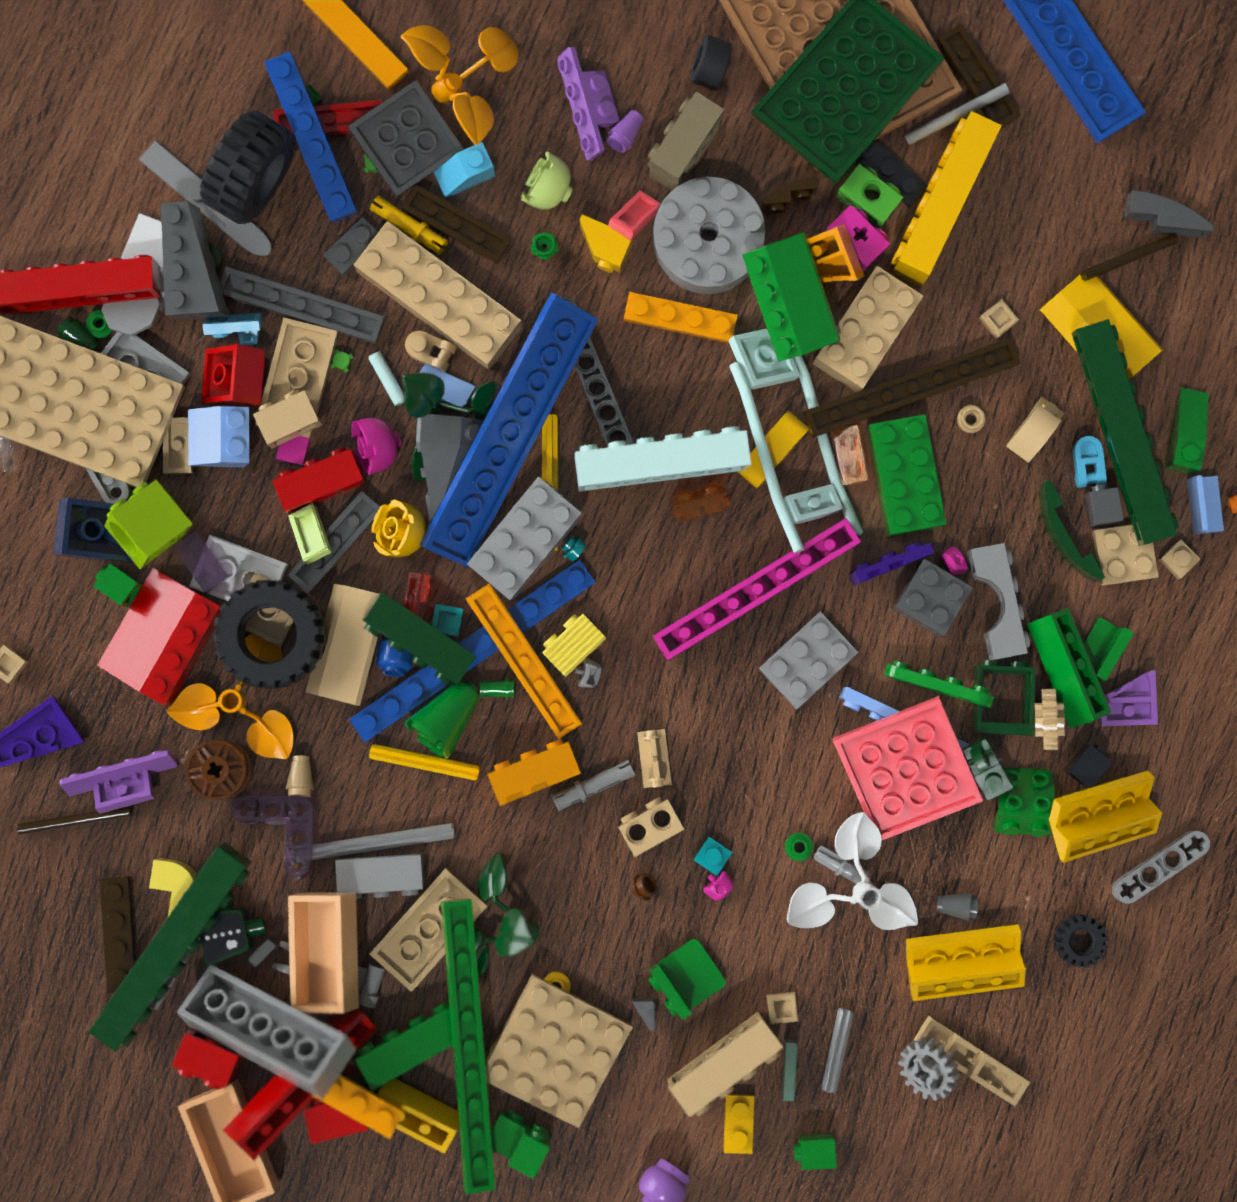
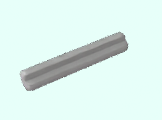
M839 1008L837 1011L821 1084L822 1090L829 1093H836L853 1019V1012L846 1008Z

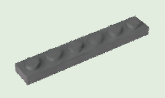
M226 266L220 281L224 297L316 326L336 330L341 334L376 345L385 321L384 316Z

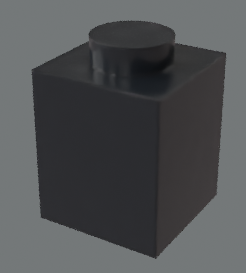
M1083 745L1063 771L1081 786L1089 789L1094 787L1113 762L1106 758L1109 755L1108 752L1099 745Z

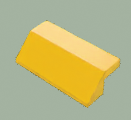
M1079 275L1040 309L1075 350L1076 347L1071 334L1073 331L1109 319L1110 324L1115 325L1118 331L1119 341H1116L1119 352L1125 354L1127 360L1125 371L1128 379L1132 378L1163 351L1098 276L1088 281H1083L1081 275Z
M1147 770L1054 799L1049 822L1060 860L1065 863L1157 833L1162 812L1149 799L1155 777Z
M1019 924L906 939V960L912 1001L1024 987L1026 968L1020 952L1021 930Z

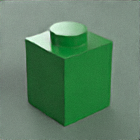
M111 563L108 567L104 566L100 569L95 577L97 582L94 584L96 589L123 607L129 606L143 586L138 580Z
M832 1133L798 1135V1144H793L794 1161L799 1162L802 1170L837 1168L835 1139Z

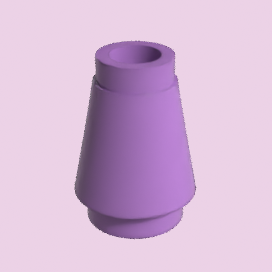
M631 110L629 114L608 132L607 142L614 150L624 153L627 149L632 148L644 121L642 115Z

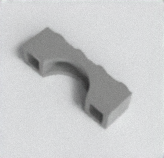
M1005 543L967 551L972 579L982 581L991 586L1000 601L998 620L991 629L984 633L989 660L1028 653L1027 648L1030 647V640L1027 631H1023L1021 620H1024V612L1021 603L1017 604L1015 593L1018 592V583L1016 577L1011 576L1009 565H1012L1013 561L1010 549H1006Z

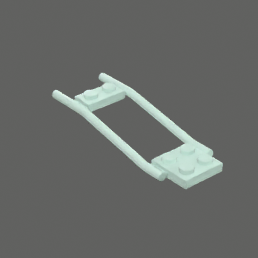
M767 329L732 336L729 343L737 362L729 367L741 394L772 502L793 552L798 553L804 550V546L795 528L796 524L837 514L840 511L843 512L856 535L862 534L863 530L842 484L828 434L818 436L817 439L831 484L788 495L785 498L782 496L751 390L799 378L808 409L819 406L811 377L802 355L778 362Z

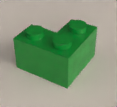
M511 1109L508 1112L502 1110L491 1129L492 1150L508 1158V1166L534 1179L550 1149L552 1136L548 1135L549 1130L537 1123H534L532 1126L524 1122V1117L518 1112Z

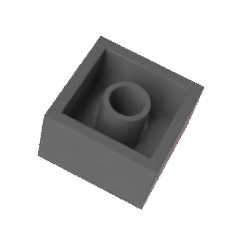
M923 559L917 564L891 610L940 638L946 635L973 587Z

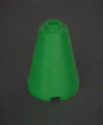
M468 680L464 683L460 681L458 685L453 684L409 717L404 725L410 733L415 729L418 732L417 740L439 757L444 755L445 759H448L452 755L480 699L477 694L479 690Z

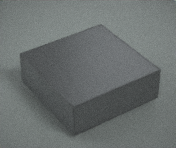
M270 937L250 956L249 961L255 967L259 966L280 943L274 937Z

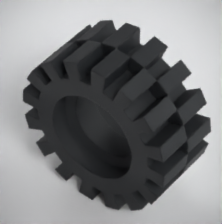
M1077 914L1076 916H1068L1066 920L1062 919L1060 921L1061 925L1059 927L1056 926L1055 931L1057 933L1056 936L1053 935V941L1056 943L1054 948L1065 962L1076 967L1082 966L1086 968L1091 964H1098L1097 960L1105 957L1103 952L1104 950L1108 951L1109 946L1106 945V941H1109V938L1105 935L1106 930L1100 925L1099 921L1089 916ZM1077 930H1085L1091 937L1089 948L1082 952L1075 951L1070 943L1072 934Z

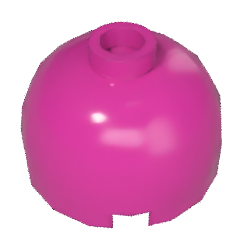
M378 418L353 421L351 437L352 440L357 439L358 448H355L354 452L362 471L370 475L388 469L397 457V448L401 447L398 432L393 431L389 424Z

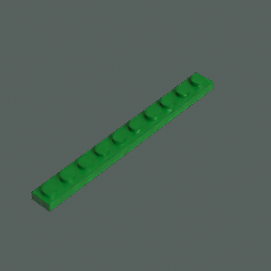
M472 899L443 901L441 906L464 1191L468 1195L495 1190Z

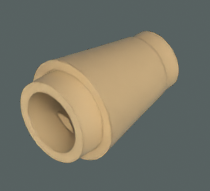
M293 756L286 784L289 797H311V791L314 790L309 756Z

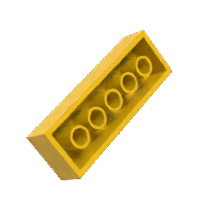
M973 111L970 112L967 119H960L938 163V166L942 167V169L937 167L926 188L930 193L925 192L914 215L919 217H913L902 238L907 242L900 243L891 260V264L895 265L891 274L920 288L923 286L942 251L1002 125Z

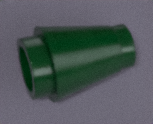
M69 316L56 331L60 339L95 351L100 345L78 318L74 319Z

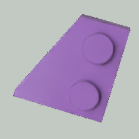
M1156 670L1147 671L1105 694L1112 713L1099 718V726L1158 725Z

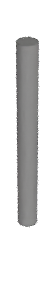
M1006 83L904 135L908 145L969 115L971 111L975 112L1009 94L1010 91Z

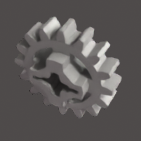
M921 1037L917 1042L913 1040L900 1053L903 1058L898 1061V1064L904 1067L900 1075L907 1076L908 1080L905 1084L906 1086L911 1084L914 1086V1094L921 1091L923 1099H927L931 1095L933 1100L937 1101L940 1097L946 1098L957 1087L956 1080L960 1077V1074L954 1070L959 1064L951 1061L950 1058L954 1055L952 1052L947 1054L944 1052V1044L937 1047L935 1039L932 1038L929 1042H926L925 1038Z

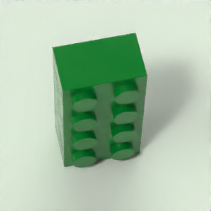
M926 415L870 424L866 429L886 538L938 529L945 526L946 519Z

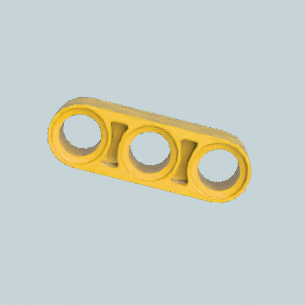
M789 410L765 436L774 469L809 430ZM755 447L750 453L751 465L746 471H738V473L755 488H758L766 478L757 448Z

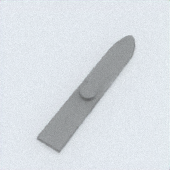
M156 141L139 158L143 164L188 202L199 207L201 213L244 249L258 256H268L272 252L271 243L267 236L252 222L237 224L205 205L200 196L202 180Z

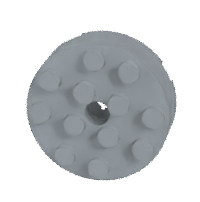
M718 177L695 178L676 187L661 203L654 222L653 248L658 264L675 284L699 294L722 293L734 288V286L746 279L749 274L742 254L763 246L765 240L764 219L754 198L738 184ZM710 231L715 235L716 239L705 241L701 235Z

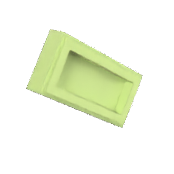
M313 503L288 515L303 562L308 565L332 553L318 509Z

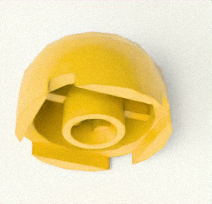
M392 500L389 505L383 504L376 513L372 524V533H376L377 542L373 541L374 547L379 553L391 557H405L415 553L421 547L420 543L426 533L424 516L415 506L402 501Z

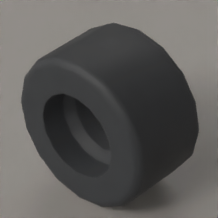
M705 35L693 62L690 81L696 85L714 91L717 90L725 76L730 61L732 44L714 36Z

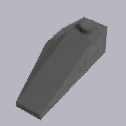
M432 414L417 418L416 446L417 452H422L424 467L420 469L422 478H426L428 487L425 499L430 523L479 432L482 420Z

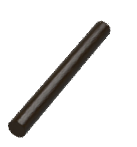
M1172 233L1080 272L1083 281H1088L1177 244L1178 236Z
M126 806L101 814L98 811L20 823L17 824V831L19 835L126 818L132 816L131 806Z

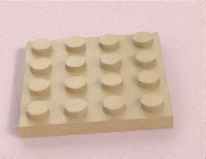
M532 974L485 1061L487 1083L579 1128L633 1026Z

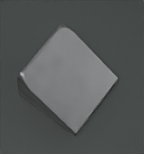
M633 998L632 1003L649 1030L656 1029L654 999Z

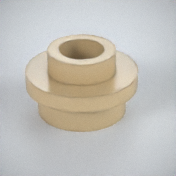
M965 406L957 415L958 426L966 433L978 432L985 424V414L977 406ZM967 415L974 416V424L967 423Z

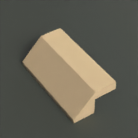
M333 585L325 616V635H327V641L323 647L324 654L321 660H318L316 663V668L310 673L306 688L307 693L360 706L378 637L364 629L366 623L362 621V618L378 596V593L345 585Z

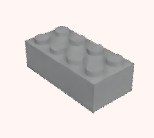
M537 477L467 565L505 597L513 600L585 513L545 479Z

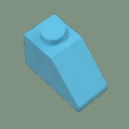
M482 142L477 146L474 145L456 153L434 172L445 198L495 177L494 166Z

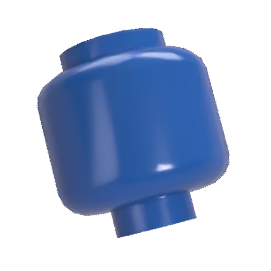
M385 638L378 644L376 665L386 676L402 677L411 670L413 666L411 659L414 655L405 649L402 653L398 652L387 644L390 639Z

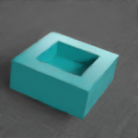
M436 604L432 626L445 635L459 637L464 609Z
M708 836L693 860L717 876L732 852Z

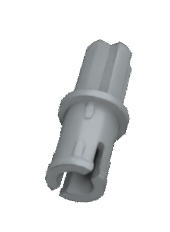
M823 845L817 848L814 860L835 871L836 876L840 874L856 884L862 881L854 863L840 858L837 853ZM863 869L866 876L868 877L869 871Z

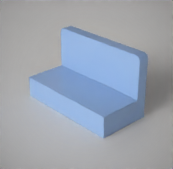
M1202 475L1187 479L1193 535L1224 531L1218 476L1202 477Z

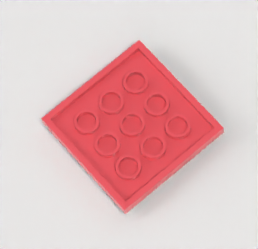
M939 696L833 738L834 745L862 809L878 827L881 840L983 801Z

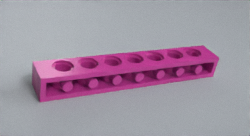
M847 518L804 543V550L798 553L791 551L653 636V639L668 661L861 543Z

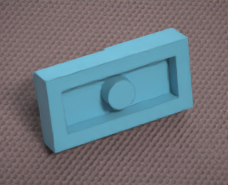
M262 313L231 314V317L206 318L203 322L204 335L223 338L229 336L232 332H237L241 345H253L259 341V330L263 324Z

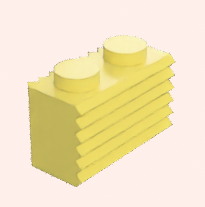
M574 614L563 625L566 630L559 637L554 633L543 644L546 649L542 653L565 677L606 640V637L584 614L579 618Z

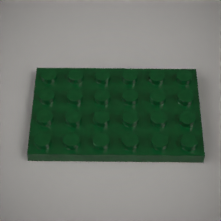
M849 0L752 109L751 115L836 185L937 70L945 58L876 0Z

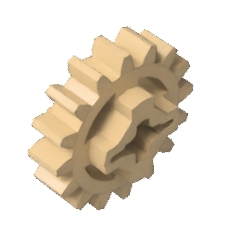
M1041 689L1042 701L1041 703H1034L1035 735L1043 736L1044 750H1058V736H1065L1064 702L1057 703L1056 689Z

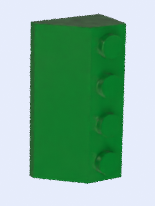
M805 232L742 254L778 362L807 354L841 340Z

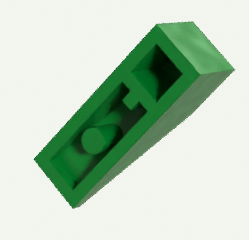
M1186 388L1179 389L1164 469L1186 474H1194L1201 470L1206 446L1208 393Z

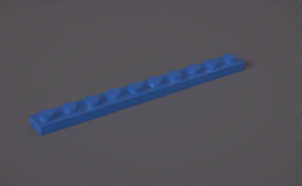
M578 560L507 611L521 632L525 633L596 582L582 562ZM484 626L458 643L477 656L467 672L499 651V648ZM428 665L425 669L422 668L350 718L349 721L366 743L448 685L434 675L437 671Z

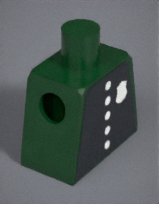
M246 908L219 909L215 915L219 918L209 932L204 930L200 936L206 966L254 947L252 936L267 932L264 917L249 919Z

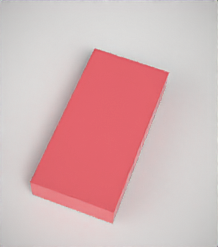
M639 191L610 219L608 226L629 240H632L656 216L661 203Z

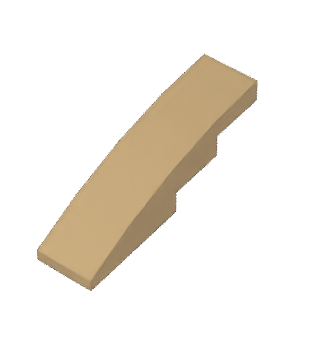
M930 1016L927 1017L913 1039L917 1042L921 1037H924L926 1042H929L933 1038L937 1047L944 1044V1052L946 1054L949 1052L954 1054L950 1059L952 1062L959 1064L958 1070L1013 1106L1017 1105L1030 1084L1028 1080Z

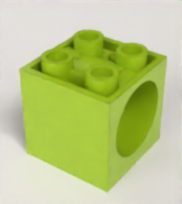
M157 480L149 485L147 482L139 485L133 491L134 494L128 501L124 498L120 499L110 507L111 511L106 515L108 519L104 527L139 569H142L182 539L193 525Z

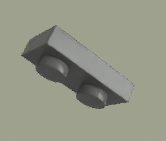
M362 217L323 256L344 277L354 267V263L378 232Z

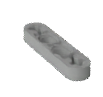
M1191 830L1186 832L1118 878L1112 886L1114 898L1127 904L1137 901L1206 854L1210 847L1208 836L1201 831ZM1192 837L1200 838L1201 842L1198 844L1200 849L1190 848L1187 850L1186 853L1189 855L1187 858L1185 852L1178 846L1181 844L1183 848H1187L1193 843ZM1170 851H1175L1179 855V863L1174 867H1169L1165 861L1166 854ZM1146 867H1153L1156 871V878L1153 882L1147 883L1142 878V872ZM1135 875L1137 882L1143 888L1140 889L1139 886H1134L1129 890L1131 894L1129 897L1120 895V892L1123 891L1121 885L1131 886L1136 881L1132 877Z

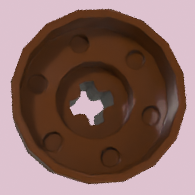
M212 740L202 743L193 750L187 761L186 775L188 783L197 794L206 799L221 800L236 797L244 792L253 780L255 768L252 756L244 746L235 741ZM216 765L223 766L220 775H214L212 772Z

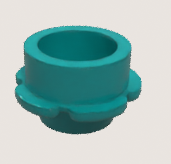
M570 536L561 547L564 551L563 558L567 557L574 561L579 557L586 547V543L581 540V536L576 538Z

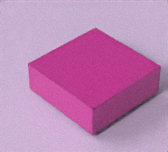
M298 436L279 445L276 459L304 466L311 439Z

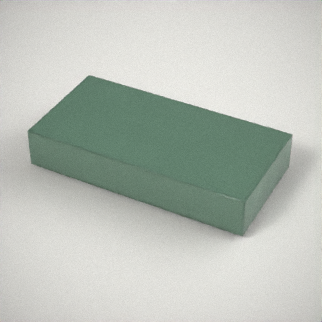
M784 1038L781 1097L783 1101H793V1099L795 1100L798 1044L794 1039Z

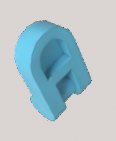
M1093 436L1082 437L1073 446L1076 487L1083 488L1087 484L1094 483L1096 486L1106 484V469L1101 442ZM1094 464V472L1086 473L1085 465Z

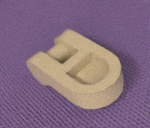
M423 331L412 332L405 341V348L410 357L445 373L449 366L447 362L457 349V346ZM434 347L441 350L437 358L431 356Z

